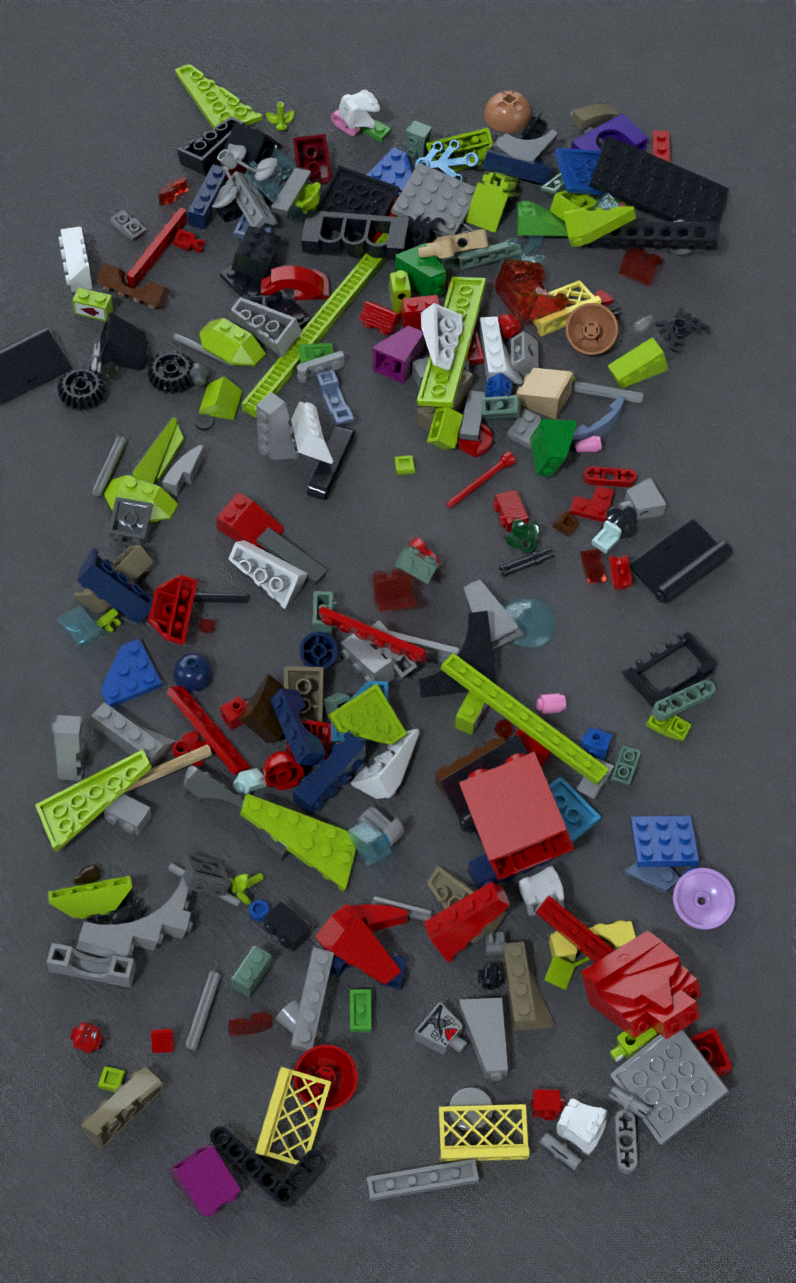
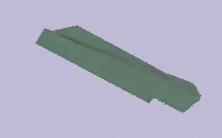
M503 242L476 250L455 252L454 256L438 258L444 269L459 266L461 271L521 255L523 251L520 244Z

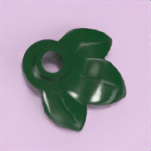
M516 518L512 523V533L505 535V540L512 548H520L525 553H531L537 548L536 539L540 534V527L536 521L527 525L523 520ZM527 540L530 542L529 547L525 545Z

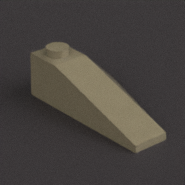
M284 666V688L299 690L305 707L299 713L300 719L322 722L323 667Z

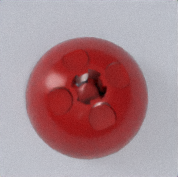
M318 1045L310 1048L299 1058L294 1071L317 1078L319 1076L321 1079L331 1081L323 1110H333L344 1105L352 1097L357 1086L358 1073L356 1065L350 1055L337 1046ZM293 1075L295 1090L305 1086L301 1077ZM305 1079L307 1084L312 1082V1080ZM316 1082L309 1086L315 1098L323 1094L325 1084ZM307 1088L297 1093L304 1103L312 1100ZM321 1098L316 1100L318 1105H320ZM314 1102L308 1105L314 1109H317Z

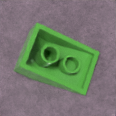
M530 201L517 202L516 226L518 235L568 236L565 221L558 218L550 210Z

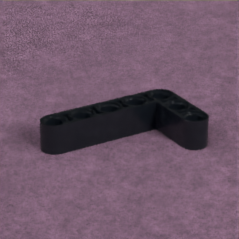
M215 1127L210 1133V1140L214 1146L280 1206L285 1208L293 1206L326 1167V1160L321 1152L314 1149L309 1150L287 1176L282 1179L225 1127ZM220 1134H226L225 1141L217 1143V1137ZM236 1148H242V1153L239 1157L232 1156ZM313 1157L320 1158V1163L317 1166H310V1160ZM252 1162H257V1170L253 1172L248 1171V1166ZM298 1174H305L304 1182L300 1184L295 1183V1178ZM273 1176L274 1183L271 1186H265V1179ZM290 1191L291 1195L288 1200H280L282 1192Z

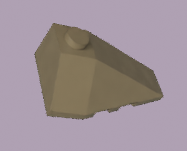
M439 866L427 882L444 909L475 892ZM503 912L492 923H488L482 929L483 932L478 937L475 936L471 939L470 942L476 943L491 932H494L506 913Z

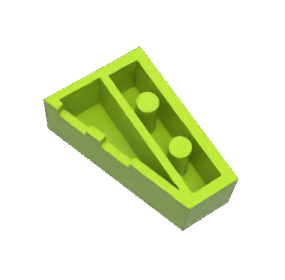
M653 337L607 365L611 376L621 389L669 370L664 352Z

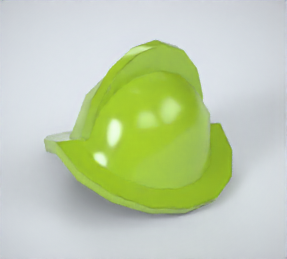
M319 182L306 184L294 205L300 207L304 214L307 213V210H316L320 199L319 189L321 184Z

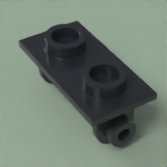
M542 113L537 118L534 116L528 123L530 127L526 126L521 133L523 136L522 140L537 139L547 127V122L539 118Z

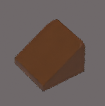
M565 511L556 518L551 526L570 536L579 525V522L568 511Z

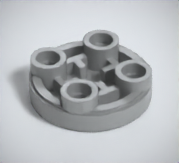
M477 1088L461 1089L452 1097L450 1106L492 1105L489 1096ZM469 1111L463 1118L473 1126L480 1119V1116L474 1111ZM490 1111L485 1116L489 1121L491 1120L493 1111ZM449 1112L451 1122L454 1124L458 1117L453 1112ZM482 1119L475 1129L478 1132L482 1131L487 1123ZM462 1120L456 1125L465 1131L470 1129Z

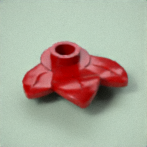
M197 731L188 732L172 746V754L177 758L208 744L198 741ZM203 759L190 765L195 767L202 766Z

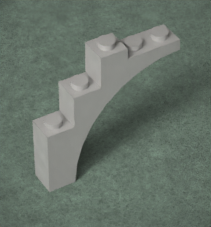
M182 877L179 887L173 896L160 909L147 917L119 925H99L84 922L76 949L107 958L113 955L127 957V955H132L134 945L154 951L156 944H161L163 934L183 939L185 932H190L193 922L189 920L191 912L187 911L189 900H186L187 894H191L192 890L187 887Z

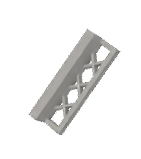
M235 171L231 176L234 186L238 188L235 200L250 226L260 229L264 223L275 225L277 221L251 177Z

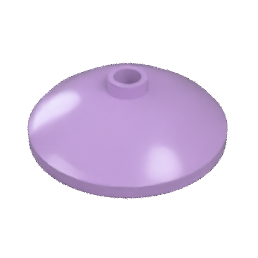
M709 868L693 869L685 873L675 885L673 891L675 911L683 922L693 928L709 930L719 927L730 917L734 909L735 896L733 888L729 881L715 870ZM698 898L704 899L705 903L703 905L699 904Z

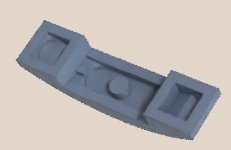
M334 370L316 373L324 402L334 423L339 425L354 421L351 410L346 405L339 389L338 379Z
M621 396L611 403L608 407L607 415L589 428L582 424L575 429L570 446H575V442L593 435L601 437L608 432L620 417L624 398Z

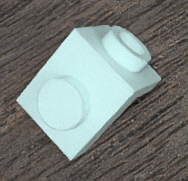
M607 520L604 523L603 529L592 540V545L607 554L620 540L621 529L616 524Z
M258 768L240 772L232 784L236 792L243 798L250 791L265 788L267 785L264 776Z

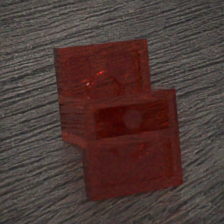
M396 568L392 569L391 573L375 571L373 575H369L374 607L379 612L417 606L416 598L413 597L411 574Z

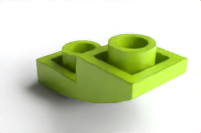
M651 714L645 726L667 737L683 741L691 724L676 715L673 718L670 717L661 721L655 719Z

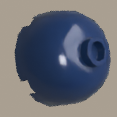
M318 631L310 633L303 638L299 645L300 659L307 667H323V669H327L337 659V643L327 633Z
M194 653L182 656L174 666L173 676L175 684L184 687L189 693L196 690L200 692L206 689L212 681V669L209 661L205 657Z

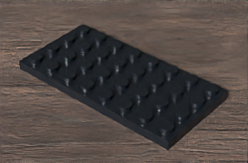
M609 135L605 138L589 183V187L670 222L684 220L685 222L718 223L729 190L728 187Z

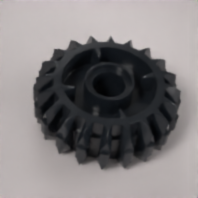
M171 350L169 353L163 351L162 355L157 354L156 358H152L151 363L148 365L147 375L149 382L159 392L164 390L165 394L171 392L172 395L174 391L180 393L181 389L186 390L187 386L192 384L189 373L194 367L192 366L194 363L189 356H186L184 353L179 354L178 350L175 353H172Z
M84 366L82 369L76 367L74 371L69 369V374L64 373L57 385V392L61 402L65 403L66 407L71 406L72 410L78 408L79 411L82 408L88 410V407L94 409L95 404L100 405V400H104V395L106 394V384L102 375L97 370L93 371L91 367L88 370Z

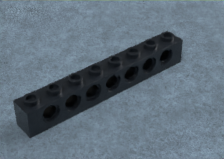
M630 221L591 243L583 245V247H620L622 249L666 248L672 250L705 249L711 251L719 249L721 230L719 223Z

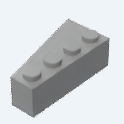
M242 297L231 308V312L238 325L281 357L285 355L302 332L296 318Z

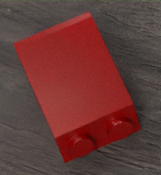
M438 296L402 299L399 308L402 329L411 326L422 331L421 312L433 303L439 305Z

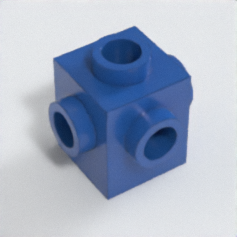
M502 372L488 378L485 395L487 397H510L513 382Z
M589 728L588 733L583 734L580 745L592 757L605 760L612 734L605 733L600 729Z

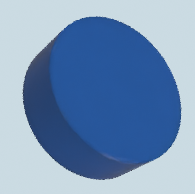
M256 900L249 907L250 917L257 922L264 921V916L270 912L268 903L263 900Z

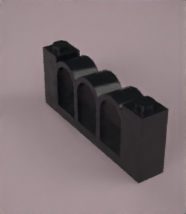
M307 210L301 239L302 252L319 254L322 251L325 254H336L343 250L349 256H360L366 252L373 258L387 256V259L395 260V255L406 251L409 235V218ZM324 228L341 230L339 237L334 240L322 238ZM348 230L365 231L364 237L360 241L350 242L346 240ZM371 232L389 233L388 239L384 243L375 244L370 242Z

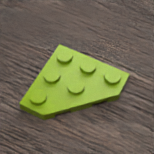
M374 684L328 715L339 733L345 734L349 731L355 737L392 745L407 735L378 684Z

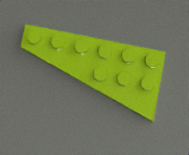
M191 64L175 69L176 76L213 129L231 116L243 121L245 126L263 120L260 113H255L249 105L245 106L242 104L239 98L223 87H218L212 79L208 80L202 72Z
M144 750L35 804L55 852L59 851L152 768Z
M246 794L240 812L241 816L257 828L265 830L271 835L273 840L281 842L289 852L309 867L317 869L323 874L325 879L328 881L330 879L337 884V888L341 891L346 889L359 835Z

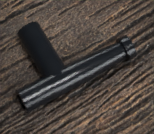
M277 295L242 296V298L252 302H261V305L268 308V302H277Z

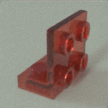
M633 248L624 254L618 273L650 286L656 269L664 264L665 260L658 254L645 252V249Z

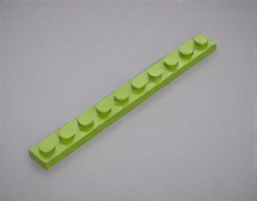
M453 653L442 663L440 667L442 671L597 786L607 775L609 769L457 655Z

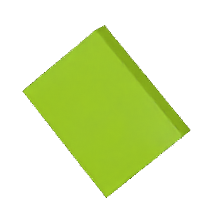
M225 376L209 383L199 414H208L213 417L234 420L242 396V390Z

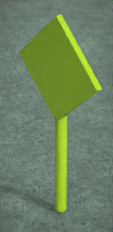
M554 955L544 980L566 990L574 968L590 959L585 957L572 964Z

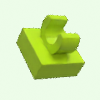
M112 608L98 619L95 624L99 628L105 626V629L110 633L113 631V628L110 626L111 622L116 626L121 624L119 619L114 618L119 613Z

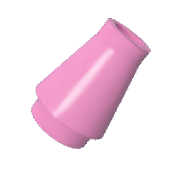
M593 435L575 442L576 452L598 453V451L602 450L600 436L595 437Z

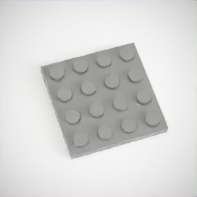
M418 163L392 207L391 213L402 218L410 216L413 223L418 216H421V221L426 217H430V221L426 224L435 218H442L445 220L446 225H442L439 222L437 223L438 232L433 229L430 230L442 236L456 235L468 213L476 187Z
M684 1029L669 1039L658 1035L610 1074L621 1090L629 1095H635L638 1101L652 1108V1112L649 1113L650 1116L643 1121L660 1145L665 1144L730 1092Z

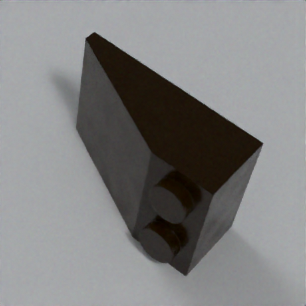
M270 674L266 675L239 717L243 724L266 743L279 740L283 734L270 699L284 686Z

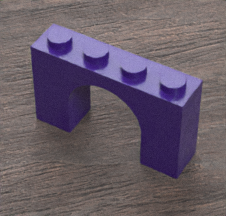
M621 114L607 123L601 124L594 130L588 131L583 136L575 138L571 145V149L601 151L597 146L596 138L600 136L601 140L605 141L606 136L609 135L644 151L647 147L648 137L624 114Z

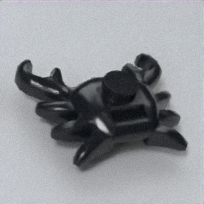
M408 216L409 235L406 251L424 243L427 244L431 236L429 233L430 229L438 232L437 223L441 222L442 225H446L445 220L438 217L426 224L430 221V217H426L421 221V216H418L413 224L412 218Z
M683 308L679 309L674 318L668 321L655 322L656 326L662 327L659 333L665 332L664 340L666 341L668 337L671 338L669 349L675 353L679 352V348L674 347V345L681 346L682 342L679 339L690 334L691 330H695L698 335L701 334V330H706L707 334L711 332L710 326L698 323L700 321L699 318H690L692 313L682 315Z
M131 888L122 901L125 905L118 906V909L109 915L108 921H105L102 916L98 915L99 921L97 924L119 925L142 919L147 911V907L145 906L138 911L140 908L139 898L136 899L135 905L132 904L133 890ZM87 918L86 922L91 923V919Z

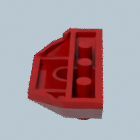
M179 574L175 578L156 587L148 622L164 640L184 645L198 580Z

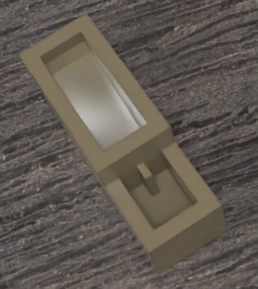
M594 104L573 111L572 122L581 131L588 127L595 129L614 117H618L619 114L608 104Z

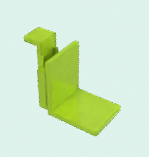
M500 172L484 174L482 181L485 182L477 183L465 222L491 232H496L508 197H519L520 193L511 190L516 188L517 183L514 181H518L519 177Z

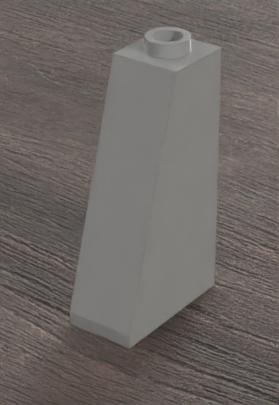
M481 580L473 581L468 586L463 587L472 612L488 611L493 649L524 635L519 626Z
M502 998L460 999L459 1013L485 1079L500 1081L503 1078H507L508 1064Z

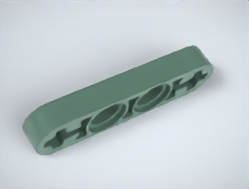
M709 680L700 681L657 701L652 709V715L657 720H666L712 698L716 686ZM687 694H693L696 699H689ZM672 701H678L681 706H674Z

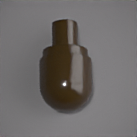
M96 865L82 868L79 871V875L72 878L74 884L77 885L82 882L87 884L97 880L101 875L100 868Z

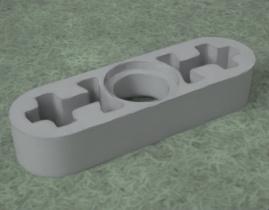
M620 1110L616 1114L614 1121L616 1163L621 1173L630 1174L634 1172L637 1166L635 1116L629 1110ZM623 1116L628 1120L627 1130L624 1131L623 1121H619ZM624 1136L629 1137L632 1144L629 1147L621 1145L620 1138ZM625 1153H629L628 1161L632 1162L629 1167H626L625 1163H621L624 1162Z

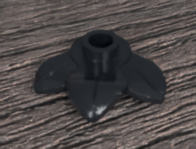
M629 505L622 511L616 507L607 509V520L616 524L621 529L620 536L625 538L632 536L635 532V524L633 523L635 519L634 510ZM628 525V529L624 531L623 526Z

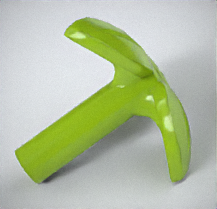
M278 102V116L274 113L266 112V117L271 124H278L276 126L277 130H286L288 126L285 123H291L295 113L292 110L284 114V103Z
M258 873L248 879V874H242L237 876L234 881L230 878V889L232 893L237 892V898L242 903L251 905V900L244 892L246 889L264 879L263 875Z

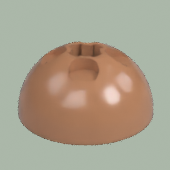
M510 90L501 91L492 96L487 102L484 110V119L491 128L497 131L514 133L525 129L529 125L528 123L532 119V109L528 100L520 93Z
M582 304L575 308L567 319V339L571 346L580 353L586 355L601 354L608 350L617 338V320L614 314L601 304Z

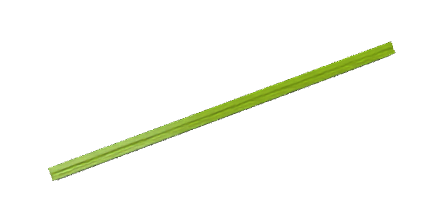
M383 233L375 244L384 243L388 239L389 233ZM367 253L305 326L283 357L280 356L242 402V411L257 418L256 405L271 392L277 395L297 371V366L301 364L298 346L301 344L320 343L388 260L387 256L373 258Z

